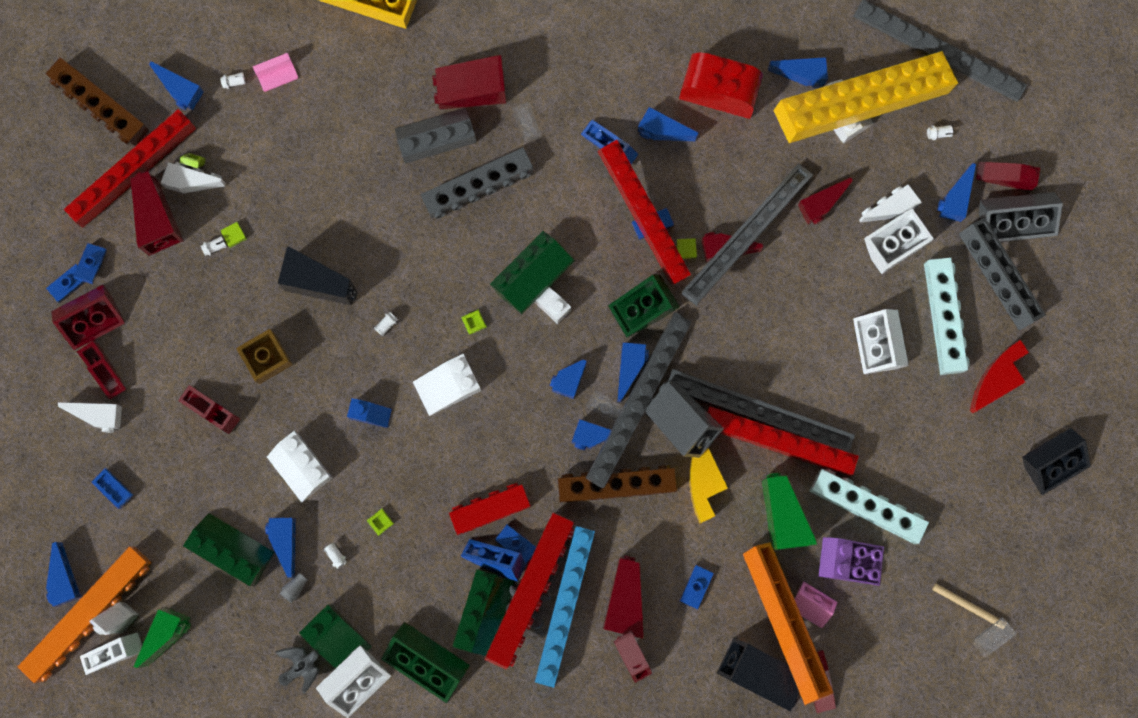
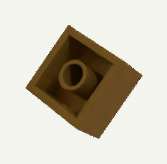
M271 329L266 330L236 348L254 381L258 384L267 381L293 365L276 334Z

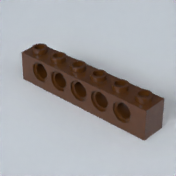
M61 57L45 73L50 78L48 81L56 89L61 87L64 90L62 93L70 100L75 98L78 101L76 104L81 109L91 111V117L97 122L102 120L106 123L104 127L112 134L116 131L120 135L118 138L126 145L131 143L135 146L149 131L141 121ZM82 90H85L84 94L79 95ZM96 101H99L98 105L93 106ZM110 112H113L111 117H107ZM124 123H127V126L121 129V126Z
M670 465L658 466V470H650V467H641L639 471L631 472V469H620V473L611 474L605 487L599 491L594 490L592 482L586 479L588 472L581 473L580 477H573V474H563L561 478H558L560 503L676 493L675 468H670ZM653 475L659 476L661 479L660 484L653 485L650 482V477ZM633 477L640 478L641 486H632L631 479ZM613 479H620L622 487L619 489L613 488L611 485ZM575 482H580L584 486V489L579 493L572 489Z

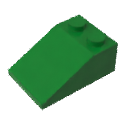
M158 609L133 667L142 668L152 664L178 641L183 634L188 632L191 626L189 622L191 617L171 609Z

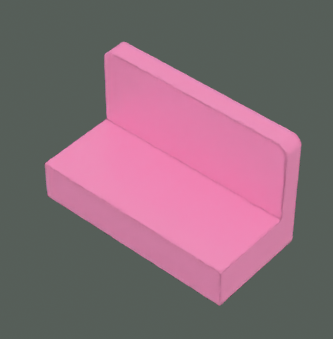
M288 53L253 66L264 92L298 79Z
M804 581L794 598L801 616L820 628H823L832 617L837 605V601Z

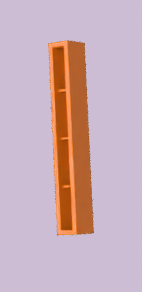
M771 542L751 548L743 554L804 704L806 705L834 694Z
M129 546L18 665V668L33 683L47 681L51 677V671L54 667L62 665L66 660L65 656L67 653L77 649L80 645V639L83 636L87 637L94 630L93 625L90 623L91 619L122 600L121 595L125 591H130L136 585L134 581L149 571L150 568L148 566L152 562L136 547Z

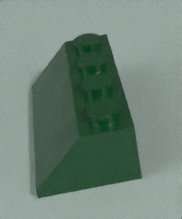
M542 231L490 285L504 301L522 315L575 260L554 238Z
M210 513L192 530L183 547L246 585L254 587L275 554L271 549Z
M476 569L452 647L486 656L505 616L506 606L511 596L510 586H514L515 581Z
M406 622L394 634L381 658L382 661L445 703L448 702L470 667L464 660L458 658Z

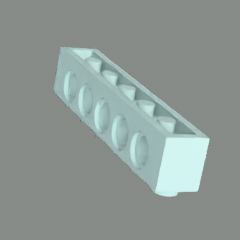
M951 258L928 260L924 263L940 375L964 373L968 370L970 363L965 353L967 342L962 334L964 323L960 319L959 314L961 303L957 300L956 294L958 292V284L954 281L955 265L952 263ZM938 275L945 278V283L939 281ZM941 294L947 295L948 302L942 300ZM944 312L950 314L951 320L945 319ZM947 331L953 333V339L947 337ZM950 349L956 352V358L950 356Z
M830 469L819 470L809 492L913 544L920 543L929 523L924 520V516L915 512L911 514L906 511V507L900 504L893 505L888 502V498L882 495L877 497L871 494L870 489L864 486L859 488L853 485L854 482L845 477L841 479L835 476L836 473ZM831 482L838 485L836 493L830 490ZM849 491L854 492L856 495L854 502L850 501L847 497ZM867 500L873 503L871 511L865 507ZM884 509H888L891 512L889 519L884 518ZM903 517L908 520L909 524L907 528H904L901 525V519Z

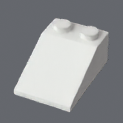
M464 354L443 363L413 381L429 416L481 391Z

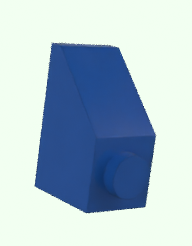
M581 360L558 371L557 376L553 375L550 386L553 387L552 392L574 399L587 361Z
M351 398L347 417L350 420L388 428L392 409Z
M579 419L572 443L579 450L592 449L604 443L611 430Z

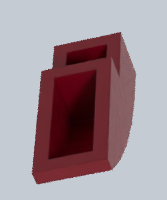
M96 340L76 351L109 400L126 390L124 383Z
M188 385L178 400L229 435L240 420L239 417L190 385Z

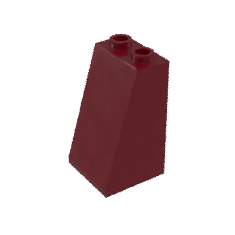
M501 55L435 68L436 75H432L433 86H437V93H434L435 104L439 105L440 110L506 104Z
M149 171L137 173L135 177L130 179L136 242L139 249L148 256H151L184 240L159 181Z
M624 555L623 559H618L603 629L620 634L632 632L634 637L643 639L640 563L635 562L636 558Z

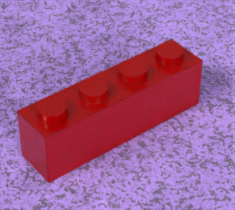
M518 483L507 486V490L501 493L499 490L489 493V497L483 500L481 497L473 499L468 506L464 507L461 504L453 507V511L449 515L456 534L459 536L530 508L531 506L523 485L518 486Z

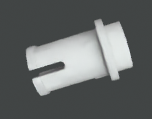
M241 72L229 76L225 74L224 77H221L222 87L230 89L232 86L246 84L244 73Z
M933 125L927 130L928 138L932 140L953 136L951 125L940 127Z
M222 236L207 243L203 242L204 244L200 245L205 256H211V253L227 247Z
M390 312L388 314L385 313V317L374 329L384 336L391 326L397 324L396 321L398 319Z
M331 543L324 549V552L333 562V567L336 566L339 569L347 563L345 560L346 556L340 553L335 543Z

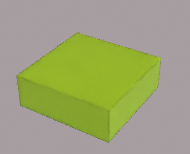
M187 153L180 158L181 164L194 168L203 166L206 161L204 157Z
M238 222L220 230L229 248L246 240Z
M696 238L676 240L677 250L682 259L697 257Z
M479 309L461 317L469 335L486 328Z
M383 508L367 520L378 536L394 525V522Z

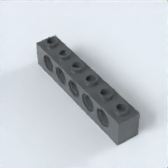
M521 148L421 194V197L431 219L434 217L439 219L445 216L447 211L459 210L463 207V204L467 202L474 203L484 194L492 195L502 186L506 188L513 185L514 181L519 178L524 180L530 177L533 172V166L524 148ZM511 166L517 168L513 173L507 171ZM493 174L500 175L498 180L490 179ZM476 182L483 183L481 188H475L473 185ZM463 189L466 191L463 196L456 195L458 190ZM447 197L449 201L446 204L439 203L440 199Z
M985 218L971 224L959 233L1018 330L1046 316Z

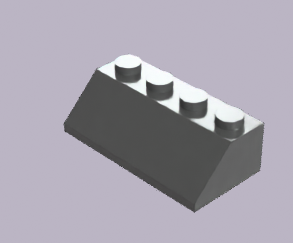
M466 108L395 128L405 164L476 143L475 134Z
M1055 192L980 200L979 220L983 218L987 220L1000 242L1058 236L1063 203Z

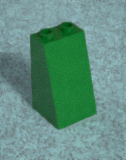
M781 473L767 475L766 479L762 480L770 542L773 549L780 550L817 545L813 532L787 476H781Z

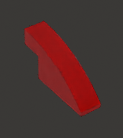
M1021 340L1005 349L988 366L974 392L970 407L971 413L977 412L1025 383V380L1013 363L1029 353Z

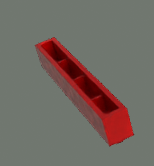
M179 109L176 110L66 206L64 211L79 226L84 228L131 186V178L135 177L139 172L149 171L196 128Z
M618 140L598 150V154L670 284H676L690 276L691 273Z
M713 407L707 409V413L724 428L720 434L847 476L854 474L858 455Z
M552 513L484 660L505 670L509 666L513 667L517 658L515 651L517 647H522L526 639L523 634L526 629L529 630L534 621V618H531L534 610L538 612L542 604V600H540L542 592H547L551 584L548 582L550 575H555L559 566L556 564L558 557H563L567 549L564 544L567 539H571L575 531L572 528L574 522L555 513Z

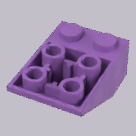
M823 537L819 577L880 586L884 547L840 538Z

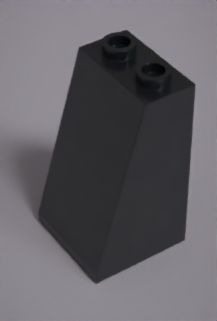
M291 247L286 248L278 279V284L284 291L351 305L352 301L356 300L357 290H355V286L350 279Z
M733 638L717 674L791 712L792 708L797 704V697L800 692L789 665L743 641Z

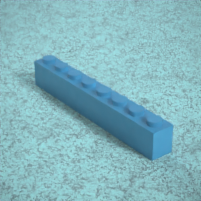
M577 526L575 528L535 683L553 688L555 686L595 531Z

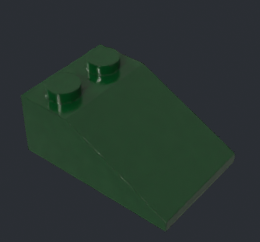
M654 274L608 305L627 338L661 320L680 307L662 276Z
M327 604L299 632L312 648L335 668L359 646L367 651L372 647L332 604Z

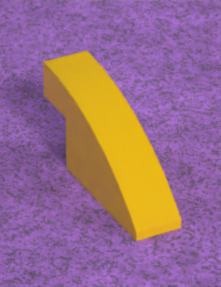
M709 448L700 458L691 457L689 470L691 500L699 524L715 517L707 498L728 489Z

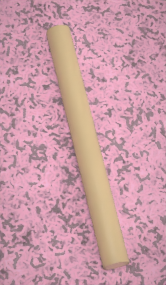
M934 584L933 591L1001 629L1005 627V621L941 585Z

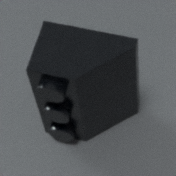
M1072 428L1060 433L1058 436L1022 456L1025 470L1042 496L1091 467L1086 440Z

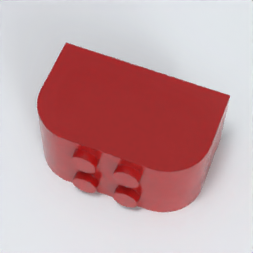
M694 53L691 55L679 99L750 119L754 111L763 73L756 67L708 53Z

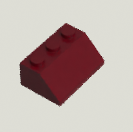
M103 284L51 311L53 324L73 350L125 324L112 296Z

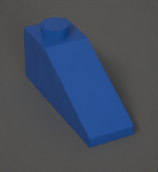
M826 58L770 61L768 71L805 86H812V88H820L828 80Z
M151 61L149 65L177 102L176 105L183 110L188 108L193 111L204 93L201 87Z
M650 107L638 125V132L645 139L695 142L698 137V132Z
M591 120L581 133L583 137L599 149L618 140L630 164L639 155L628 143L594 120Z
M972 163L945 197L939 201L937 211H940L939 217L959 222L966 218L976 164Z
M622 344L617 402H621L643 368L644 361L648 362L649 350H645V344Z
M269 518V523H266L265 526L266 534H268V538L287 578H294L296 519Z
M469 539L461 554L462 558L501 577L519 581L526 567V563L519 552Z
M62 542L52 543L46 585L48 593L46 597L53 607L81 598Z

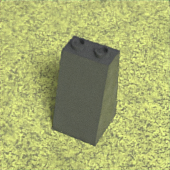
M668 381L660 387V392L657 396L650 400L645 412L684 457L700 458L724 428L677 383Z

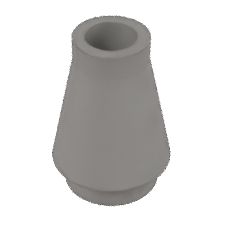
M298 573L296 577L281 588L282 591L279 594L290 603L294 600L297 601L308 580Z

